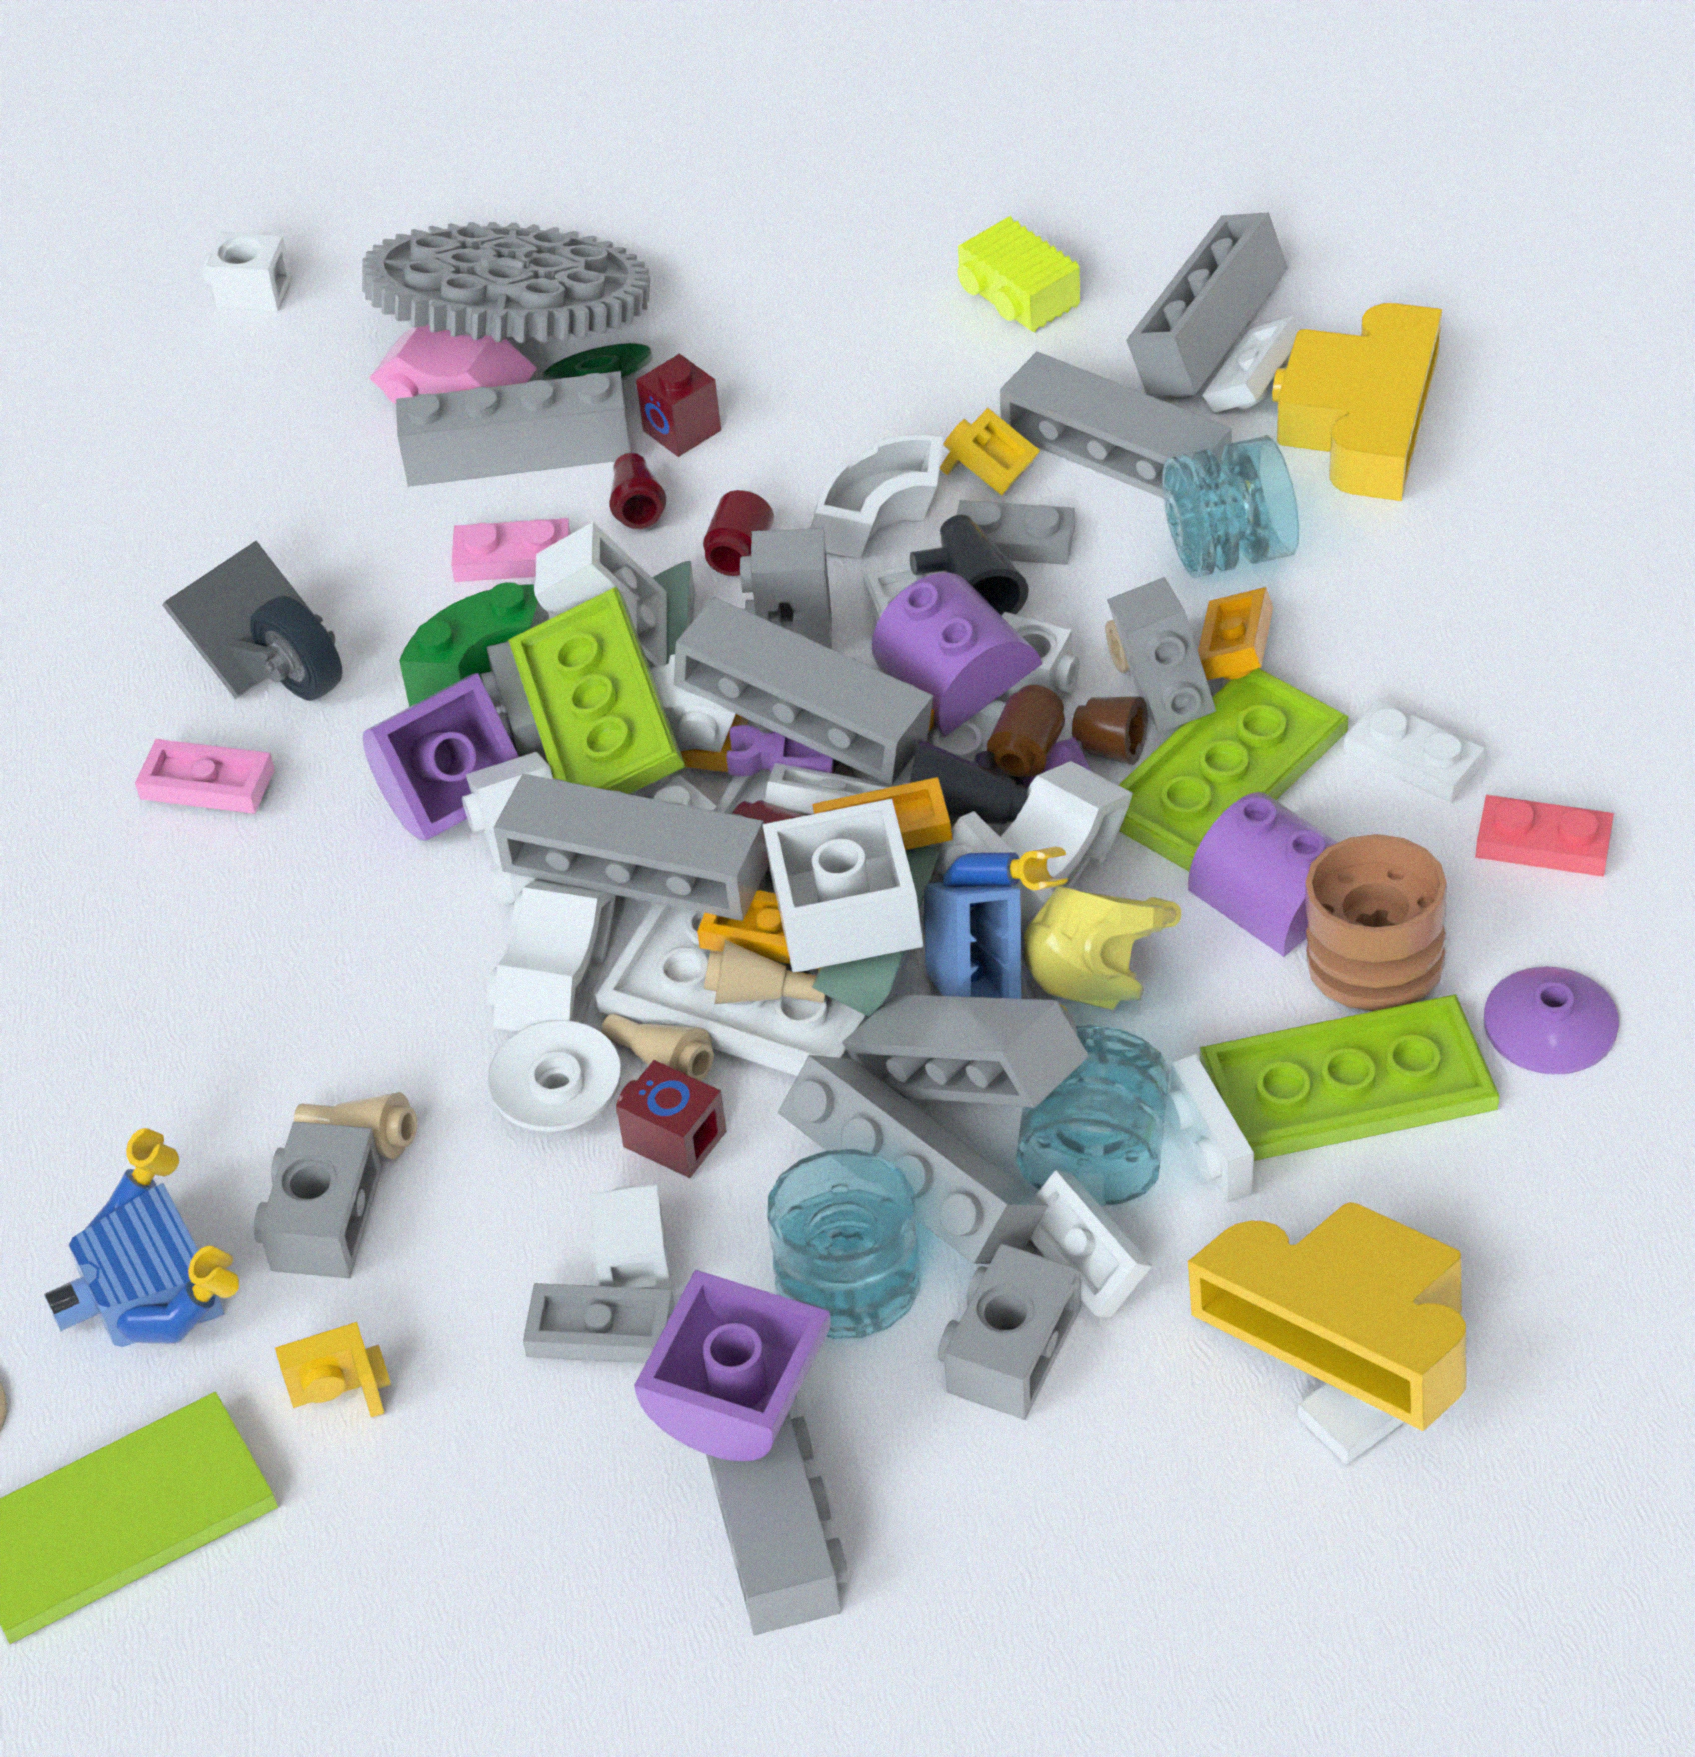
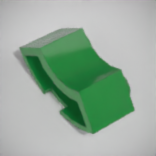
M500 583L490 590L468 596L449 605L431 617L427 622L420 625L404 648L399 659L409 707L471 674L478 673L481 678L480 674L491 671L486 647L509 642V639L549 620L548 612L540 605L535 596L534 584Z

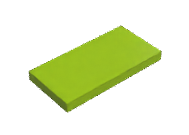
M617 586L508 640L554 779L631 794L686 767L626 601Z
M1260 668L1254 669L1244 677L1231 679L1212 697L1216 712L1183 724L1118 785L1133 793L1119 832L1189 872L1201 841L1210 827L1227 808L1242 797L1256 792H1263L1277 800L1348 731L1349 716Z
M1456 994L1200 1047L1199 1060L1253 1150L1254 1161L1498 1110L1500 1095Z
M216 1391L0 1498V1626L9 1644L278 1508L273 1492Z

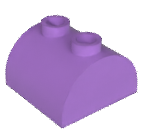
M954 573L932 574L906 587L886 607L876 624L872 637L874 659L885 674L900 681L910 683L916 688L933 695L934 726L945 737L1043 664L1036 650L963 577Z
M478 673L471 674L366 729L362 737L369 767L384 798L404 827L417 839L427 841L467 819L462 802V796L471 794L466 774L519 757Z
M1263 792L1251 793L1227 808L1204 836L1190 867L1188 891L1285 957L1306 939L1308 920L1306 916L1305 880L1310 865L1327 847L1338 842Z
M695 1269L634 1384L639 1404L658 1427L694 1450L730 1461H753L767 1455L772 1448L827 1336L831 1325L830 1311Z

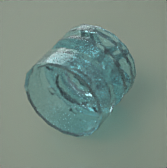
M1268 435L1225 445L1221 465L1217 457L1209 449L1194 452L1192 460L1186 454L1166 459L1163 468V494L1166 519L1178 556L1185 570L1192 578L1213 574L1215 566L1221 572L1235 569L1239 560V547L1244 557L1251 564L1295 555L1299 544V519L1293 484L1281 451L1276 442Z
M1093 1025L1077 1027L1076 1034L1089 1057L1035 1108H1023L1016 1164L1025 1180L1039 1190L1053 1172L1059 1170L1072 1173L1100 1206L1123 1204L1146 1194L1158 1180L1170 1070L1161 1052L1141 1037L1118 1028Z
M857 1149L826 1150L800 1159L783 1172L768 1195L767 1219L770 1245L773 1251L776 1295L830 1311L831 1325L826 1337L832 1339L863 1338L890 1328L910 1311L920 1291L914 1190L904 1172L882 1156Z

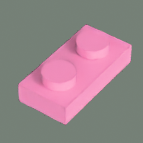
M569 518L455 525L451 562L454 582L535 577L536 554L571 534Z
M155 739L135 781L139 798L142 800L255 814L275 768L271 753Z

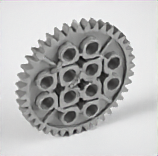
M468 222L467 226L462 227L450 223L448 224V229L429 226L428 232L412 229L411 235L398 233L395 234V239H383V245L374 244L373 251H367L366 258L362 259V292L365 293L366 300H372V307L382 308V314H395L396 321L411 320L412 327L430 325V332L433 333L450 330V336L452 337L469 333L473 340L481 339L486 335L492 336L495 342H501L506 337H513L519 343H524L527 337H534L540 342H547L550 336L561 340H568V334L585 338L588 337V330L603 334L606 333V327L619 329L621 328V322L632 323L633 316L640 317L642 310L647 309L650 276L649 268H645L644 261H637L636 254H626V248L613 247V242L611 241L597 242L596 236L580 238L577 231L561 233L557 227L540 230V227L535 224L527 228H520L517 223H510L507 227H500L496 222H489L487 226L481 227L474 222Z

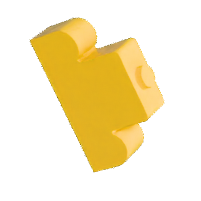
M1399 303L1378 304L1369 308L1364 313L1361 336L1311 329L1299 330L1296 333L1287 368H1277L1274 377L1272 401L1278 402L1277 443L1282 446L1330 452L1329 479L1334 487L1342 492L1402 501L1439 355L1443 309Z
M1349 1202L1342 1205L1295 1245L1289 1244L1286 1232L1276 1224L1266 1221L1249 1220L1236 1223L1227 1228L1188 1260L1192 1316L1421 1431L1426 1430L1466 1390V1322L1460 1314L1462 1312L1461 1253L1459 1250L1358 1203Z

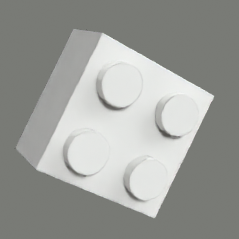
M892 799L762 824L772 881L793 973L923 947L916 890Z

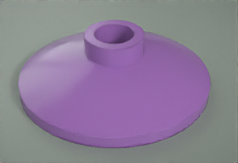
M1546 966L1515 972L1501 980L1493 988L1485 1003L1484 1028L1493 1047L1513 1064L1533 1072L1556 1075L1587 1069L1601 1061L1609 1053L1617 1038L1619 1017L1612 998L1597 982L1573 970Z

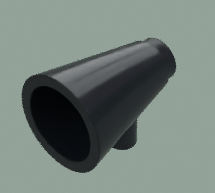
M956 515L947 519L940 528L941 548L910 553V567L913 575L941 571L957 574L963 577L1001 616L1004 612L1016 615L1028 598L1029 588L1026 579L969 516Z
M919 739L909 783L938 777L950 823H956L959 817L973 811L986 824L1014 822L1024 806L1027 793L1026 786L1017 785L1015 780L997 773L998 767L995 763L994 753L981 751L975 755L974 761L971 762Z

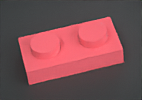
M1486 795L1475 858L1604 877L1614 813Z

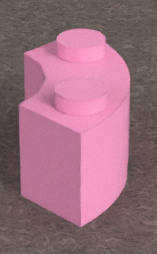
M430 325L411 327L401 335L369 379L384 391L386 397L391 402L396 404L397 398L413 397L420 394H438L471 390L477 387H496L527 383L537 368L506 339L501 342H495L492 336L486 335L478 340H473L471 335L463 334L452 337L450 336V330L433 333L430 332Z

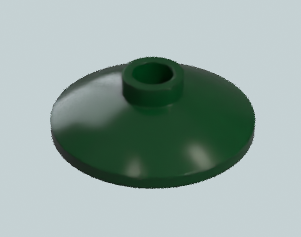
M644 344L608 345L566 357L548 367L544 371L543 377L545 381L584 376L591 373L602 374L620 371L621 379L624 381L649 364L653 356L651 348Z

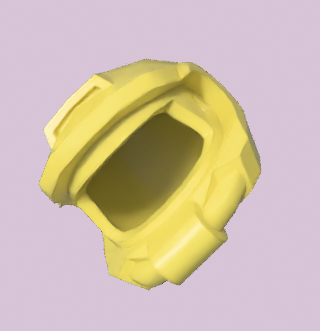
M1057 886L1026 929L1024 934L1025 965L1036 983L1048 994L1110 1010H1113L1120 1000H1141L1144 992L1143 986L1135 980L1137 974L1129 970L1132 945L1137 939L1150 936L1154 932H1161L1163 928L1176 926L1181 919V909L1175 902L1156 897L1141 901L1125 897L1081 892Z

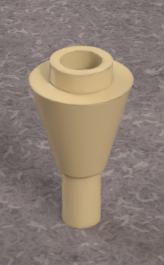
M725 940L723 952L710 950L704 989L716 991L714 1004L781 999V996L824 1003L825 994L812 988L816 975L800 972L793 973L786 970V966L728 940Z
M616 1014L608 1015L602 1024L601 1033L609 1040L632 1049L633 1053L648 1066L653 1060H656L699 1081L707 1076L712 1067L714 1059L712 1040L709 1033L703 1028L659 1024L641 1025Z
M400 1092L340 1103L336 1106L301 1103L297 1106L294 1113V1122L372 1128L378 1154L390 1159H396L404 1152L405 1148L413 1142L417 1130L416 1113L410 1107L406 1096Z

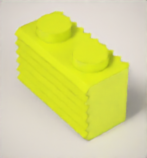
M1011 215L958 245L959 268L957 273L961 285L969 294H980L993 303L999 314L1008 321L1015 319L1030 331L1036 332L1039 326L1044 328L1047 321L1052 323L1055 316L1060 318L1063 312L1068 313L1071 307L1077 308L1080 303V267L1077 261L1072 262L1069 255L1065 257L1061 250L1057 252L1054 245L1050 247L1047 240L1043 242L1040 235L1036 237L1032 230L1028 232L1026 226L1021 227L1018 220L1014 222Z

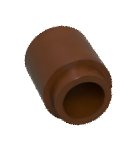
M1027 685L1008 698L987 742V751L995 754V763L1004 773L1015 777H1032L1040 774L1045 769L1065 725L1064 705L1055 692L1040 685Z

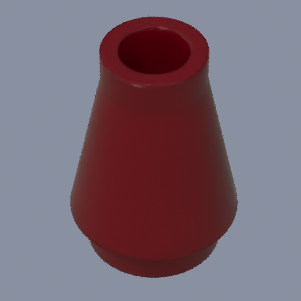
M625 453L619 456L613 465L614 478L609 507L612 515L625 526L632 529H644L652 526L660 518L666 506V494L648 469L645 459L637 453Z

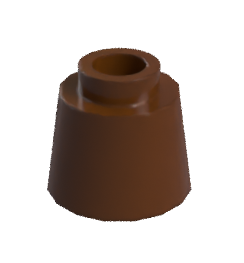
M1139 696L1091 697L1086 705H1079L1074 712L1072 737H1076L1077 742H1081L1085 752L1134 765L1141 756L1147 735L1148 711L1144 698Z

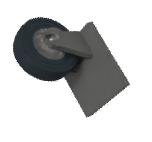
M254 541L162 604L235 699L263 680L270 678L276 683L281 682L296 696L304 700L313 701L335 688L342 679V664L334 645L335 635L333 631L327 632L326 628L321 624L323 621L322 617L313 614L257 541Z

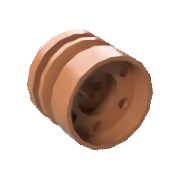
M1380 834L1357 836L1327 847L1311 863L1305 880L1306 916L1308 920L1306 929L1308 944L1306 948V961L1311 980L1325 996L1346 1007L1376 1011L1414 1003L1424 998L1440 982L1445 965L1444 944L1446 932L1443 923L1446 916L1447 882L1442 865L1426 848L1401 837Z

